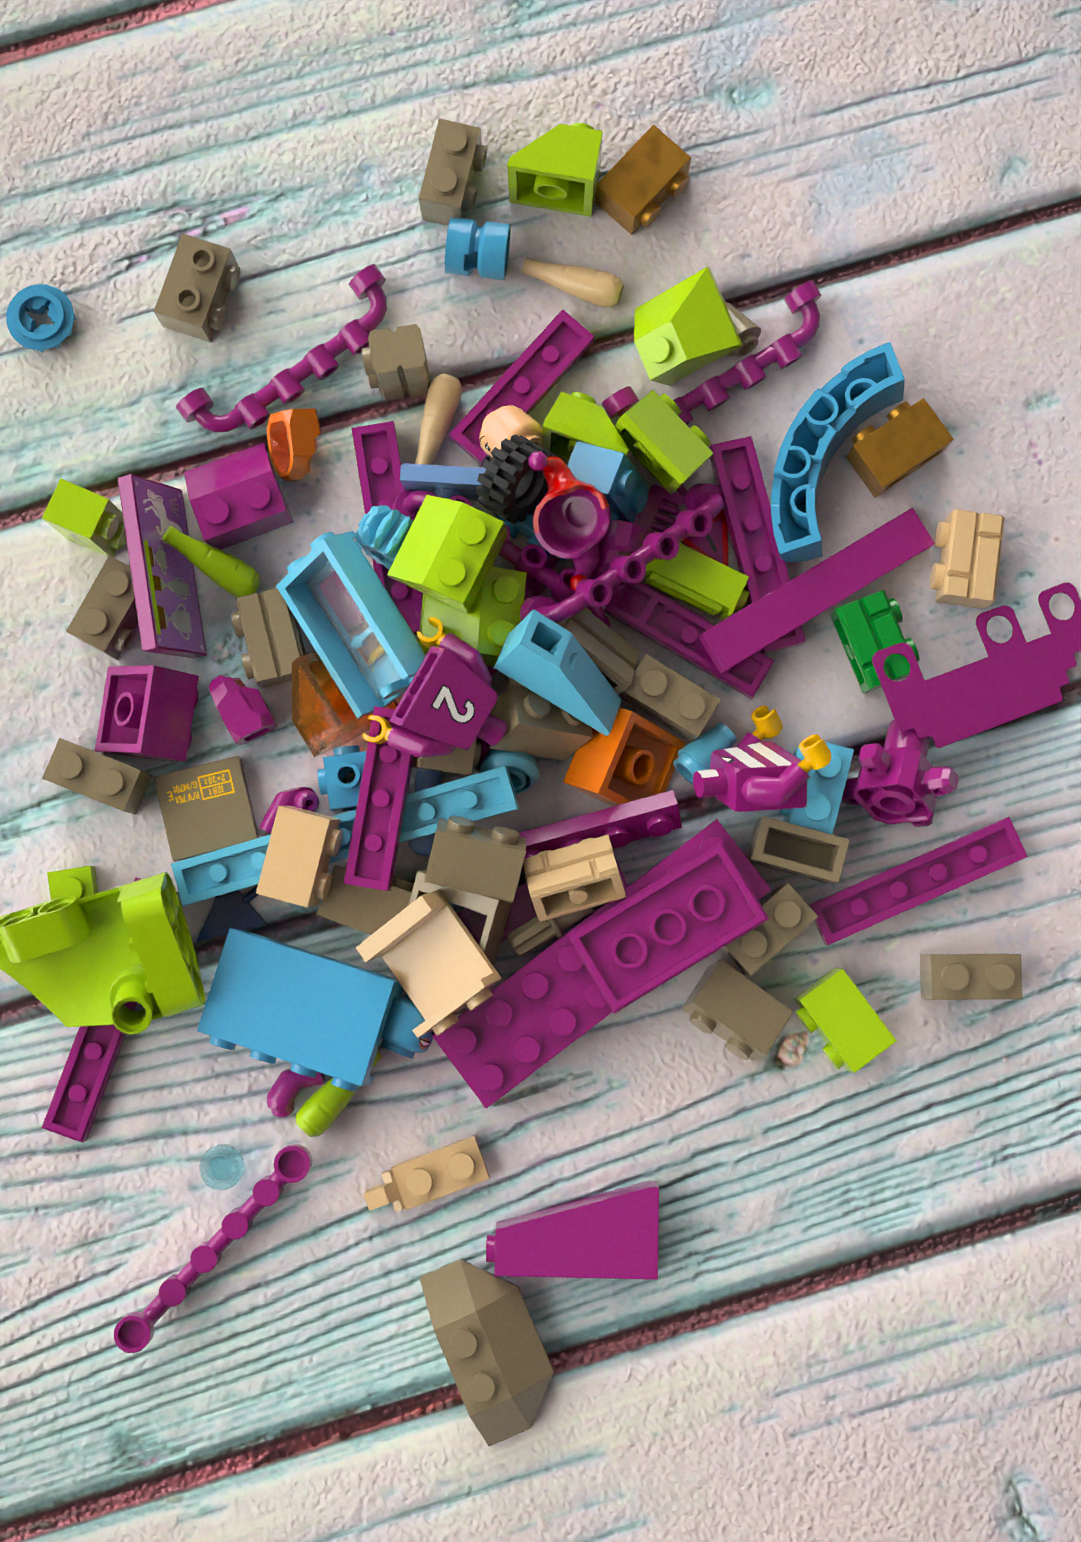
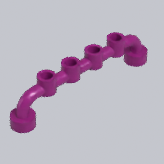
M375 264L359 271L350 280L349 287L359 300L369 298V311L360 319H355L346 324L335 337L325 344L317 345L311 349L293 367L284 369L276 374L269 384L261 390L244 397L227 414L217 416L210 411L214 402L204 388H198L187 394L178 402L176 409L187 423L196 420L203 428L216 433L229 432L238 428L243 423H246L250 430L257 428L270 417V413L266 409L268 405L278 398L281 399L284 405L292 403L305 391L300 384L303 380L313 373L318 380H323L338 369L339 364L335 357L347 349L350 350L353 356L362 353V348L369 347V333L383 321L387 311V298L381 287L385 283L386 278Z
M813 280L799 286L784 298L792 314L801 311L803 315V324L798 330L784 335L755 355L744 358L729 370L706 380L684 396L673 399L681 410L678 416L686 425L694 420L690 411L704 404L707 410L711 411L730 399L727 390L741 383L744 390H748L767 377L763 371L766 367L777 362L780 369H784L803 357L799 348L815 337L820 325V313L816 301L822 295ZM627 386L609 396L601 404L609 418L613 419L618 416L620 418L639 402V399L632 387Z
M712 483L692 485L685 497L687 510H683L678 514L673 526L662 533L652 532L648 534L641 548L629 556H616L611 561L608 571L596 579L581 580L576 586L575 593L560 603H556L549 597L532 596L528 598L520 609L521 621L533 609L558 624V622L576 615L588 606H606L611 601L612 589L620 583H639L645 577L646 565L655 559H673L678 554L679 542L688 536L704 537L710 532L712 519L724 507L720 488Z
M405 490L397 495L391 509H397L401 514L409 516L414 521L426 495L443 497L426 490ZM457 495L450 498V500L463 502L472 507L471 502L463 496ZM505 524L508 535L498 555L512 563L515 571L526 572V580L536 579L550 588L552 597L558 603L572 596L575 592L570 587L571 578L576 575V571L574 569H565L559 574L545 565L547 561L546 552L538 545L530 544L522 550L508 540L510 531ZM587 607L597 618L611 628L610 621L605 615L603 607Z
M289 1144L282 1148L274 1159L275 1171L258 1181L253 1188V1194L240 1208L232 1210L224 1217L221 1228L209 1241L202 1242L192 1251L190 1261L178 1274L171 1275L161 1284L159 1294L142 1312H131L116 1324L114 1341L119 1349L126 1353H137L143 1350L154 1336V1324L171 1306L179 1305L189 1295L191 1285L202 1273L211 1271L220 1262L222 1252L233 1240L242 1238L251 1229L253 1219L265 1206L273 1205L282 1196L283 1187L287 1183L299 1182L307 1176L312 1168V1156L306 1147L300 1144Z

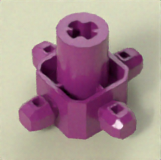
M894 719L889 723L884 748L875 743L866 744L861 748L859 755L861 765L858 777L846 780L841 800L848 805H861L874 820L888 825L910 822L915 827L930 826L933 822L937 796L955 791L959 778L952 768L947 766L933 767L926 757L931 736L920 739L914 729L902 732L898 729Z

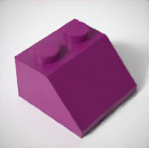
M264 443L184 472L189 501L203 539L207 544L222 550L294 523Z
M156 665L108 667L95 751L161 761L186 762L187 751L192 742L191 725L194 708L198 702L197 686L199 676Z

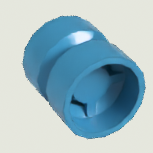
M450 217L445 247V273L470 276L476 270L481 278L505 280L509 260L511 224L486 221L483 227H478L475 220Z

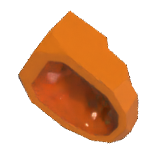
M315 408L290 409L270 414L266 432L269 454L274 469L280 478L286 481L294 482L301 480L310 472L312 456L318 449L317 437L321 434L317 410Z

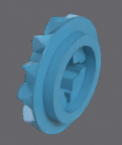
M35 284L19 291L10 301L6 313V323L12 337L25 349L29 348L44 353L45 349L52 347L60 348L61 342L67 336H72V326L74 320H76L69 298L58 288L47 284ZM48 310L47 315L54 325L41 324L36 329L37 323L28 312L34 315L36 313L43 315Z

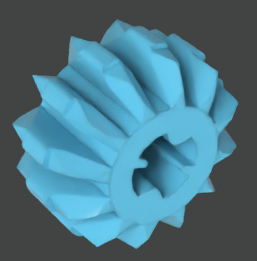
M386 505L372 506L368 514H364L358 524L359 528L355 533L356 542L364 550L365 555L372 557L376 560V563L382 564L390 570L413 521L409 516L401 514L397 509L392 510Z

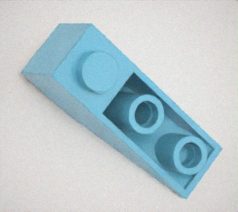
M533 609L507 635L494 668L603 735L608 736L611 733L621 698L574 635Z

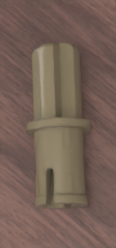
M591 907L539 922L536 916L509 933L508 941L517 955L524 956L554 936L558 939L561 938L563 930L588 914L594 913V910Z

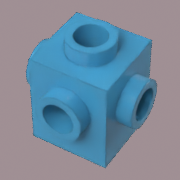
M358 745L334 748V756L323 757L324 768L317 770L321 795L328 794L329 808L334 813L352 811L357 809L366 751L360 752ZM351 772H355L354 781L346 784V776Z

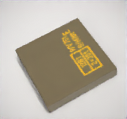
M239 756L153 777L174 862L259 838L245 774Z

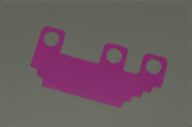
M1062 583L1043 590L1039 594L1038 602L1051 634L1026 642L1016 614L1010 606L1002 605L979 614L976 618V627L988 657L928 680H924L914 652L907 643H898L877 651L872 657V663L898 729L902 732L914 729L920 739L931 736L935 746L941 748L1061 702L1063 696L1060 687L1069 684L1066 672L1068 669L1076 667L1077 662L1074 654L1081 651V600L1075 586L1071 583ZM1057 593L1068 595L1074 603V613L1067 620L1055 618L1050 611V599ZM994 616H1003L1011 623L1012 636L1005 643L994 642L987 633L988 621ZM891 654L903 655L910 664V673L903 681H893L885 674L884 661Z

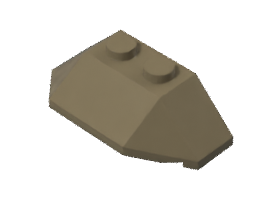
M458 1259L420 1276L419 1279L434 1332L468 1415L487 1445L490 1447L530 1429L554 1370L519 1286L499 1276H494V1274L473 1266L463 1259Z

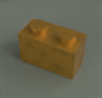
M653 124L596 184L595 203L627 232L633 235L641 225L646 228L653 223L661 212L662 207L660 205L669 195L675 198L686 187L690 180L688 173L691 157Z
M924 398L912 406L908 401L903 402L886 416L889 420L878 429L870 425L851 439L854 445L847 454L846 459L874 498L943 453L954 440Z

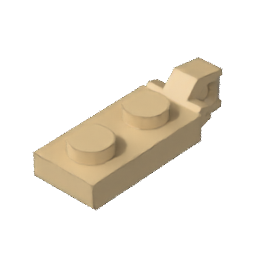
M472 1135L393 1165L390 1170L382 1173L385 1183L365 1190L366 1193L363 1194L369 1211L392 1203L395 1212L403 1209L409 1210L490 1179V1175L476 1136Z

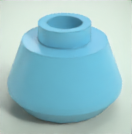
M490 749L480 765V773L508 766L515 794L527 791L539 779V768L535 757L524 752Z

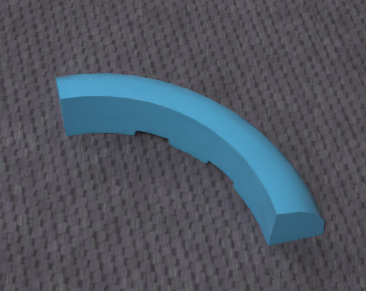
M891 342L871 349L848 362L841 368L840 373L828 381L821 389H816L802 406L786 433L774 467L771 492V517L774 538L779 556L785 562H802L822 557V539L817 525L816 505L822 478L831 459L841 444L859 425L881 410L903 401L905 379Z

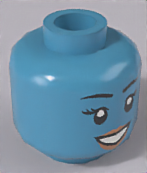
M407 994L406 996L400 995L393 999L381 1037L383 1039L381 1046L413 1059L415 1053H424L429 1049L435 1032L432 1030L419 1038L416 1037L412 1030L423 1023L425 1019Z

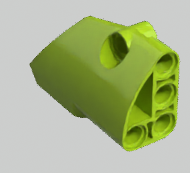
M168 872L159 873L77 899L74 895L63 896L0 916V969L41 1001L65 1027L115 1025L123 1033L138 1034L146 1030L152 1020L169 1017L206 1004L202 977L192 937L177 891ZM134 1001L143 1005L145 1009L132 1011L124 1004Z

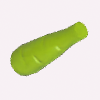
M169 526L163 534L162 541L178 550L202 573L210 577L214 583L233 596L239 598L254 594L259 587L260 577L258 572L239 558L209 544L195 540L172 526Z
M378 1051L372 1068L383 1057ZM331 1078L302 1105L296 1114L295 1123L308 1136H320L330 1128L346 1108L356 1091L332 1085L333 1078Z

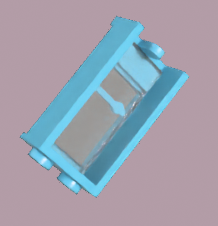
M354 531L339 535L327 532L310 544L312 550L306 556L295 560L287 567L289 573L276 587L355 716L359 719L373 713L374 706L386 708L401 696L409 687L426 655L359 545L354 541L356 537Z

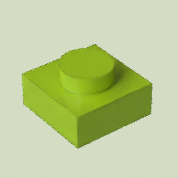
M90 865L47 872L51 900L68 895H74L77 899L98 893L95 866Z

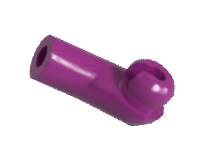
M298 787L277 793L259 828L271 834L278 806H293L315 812L319 806L317 794L308 787Z
M290 1069L281 1072L267 1094V1106L271 1109L272 1114L279 1118L291 1115L294 1111V1100L300 1089L325 1084L324 1074L317 1072L314 1078L295 1073Z

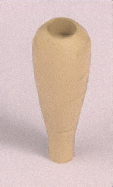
M527 257L522 267V274L540 279L578 299L604 308H612L618 305L623 292L624 284L615 274L597 269L546 263Z
M440 374L433 378L425 403L415 464L432 465L449 431L462 395V385L459 379L454 376Z

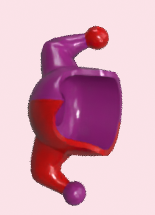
M542 451L533 452L529 457V466L534 471L542 470L548 485V493L535 509L533 517L534 534L541 546L549 553L561 558H573L576 575L571 578L570 587L575 592L578 583L583 579H589L599 562L598 544L607 534L611 521L609 503L604 494L594 485L577 480L561 458L547 457Z

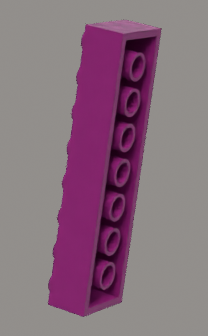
M718 819L710 823L625 888L626 898L604 904L491 990L493 996L472 1011L469 1008L457 1016L460 1020L458 1023L441 1035L437 1036L434 1034L432 1036L486 1109L613 1012L567 937L568 934L721 841L757 900L771 891V888Z

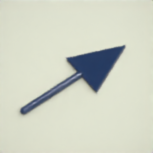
M258 885L245 896L240 890L217 896L196 942L226 935L230 928L247 930L268 925L250 904L259 895L256 894Z

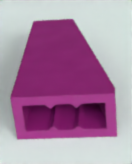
M644 1181L499 1221L496 1223L495 1235H487L486 1262L495 1263L494 1276L658 1280L659 1186L657 1181Z

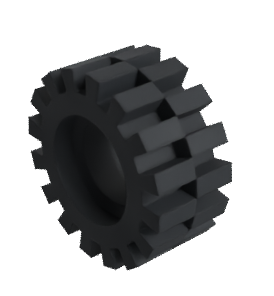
M512 435L510 440L505 438L501 441V449L495 447L490 452L493 456L491 461L485 460L482 466L486 471L479 474L477 479L481 483L480 486L476 487V494L480 496L477 499L478 502L508 522L517 524L518 520L520 522L525 521L527 513L531 516L535 513V505L541 502L544 498V492L548 491L547 481L542 474V470L534 471L529 466V457L533 452L542 451L547 457H553L554 455L521 435L520 437Z

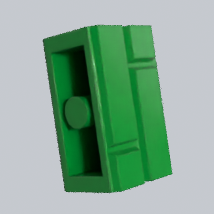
M884 590L840 606L830 615L863 694L882 687L872 663V657L877 651L898 643H907L911 646L916 660L919 662V653L915 643L911 638H904L898 624L903 621L900 607L894 598H887ZM891 654L884 661V671L888 678L898 681L908 677L910 664L903 655Z

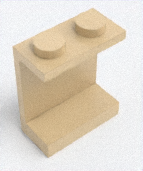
M440 889L421 895L356 947L365 962L379 957L383 958L421 1013L425 1021L412 1030L417 1038L432 1030L439 1036L460 1021L456 1016L458 1011L466 1005L472 1011L493 996L489 988L502 979Z

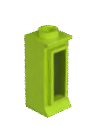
M679 543V552L673 559H655L646 565V580L644 583L712 616L719 613L718 620L721 622L730 617L732 613L735 614L742 610L749 595V592L744 590L749 578L748 576Z

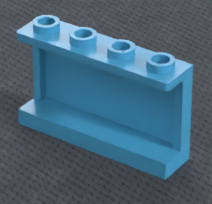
M230 928L197 1031L211 1036L209 1043L217 1047L235 1050L236 1045L251 1049L249 1056L256 1060L275 1064L278 1058L292 1063L290 1070L295 1073L315 1078L317 1072L333 1077L332 1085L350 1091H357L358 1086L373 1084L375 1076L370 1074L378 1046L392 1001L402 994L403 987L396 978L246 930Z

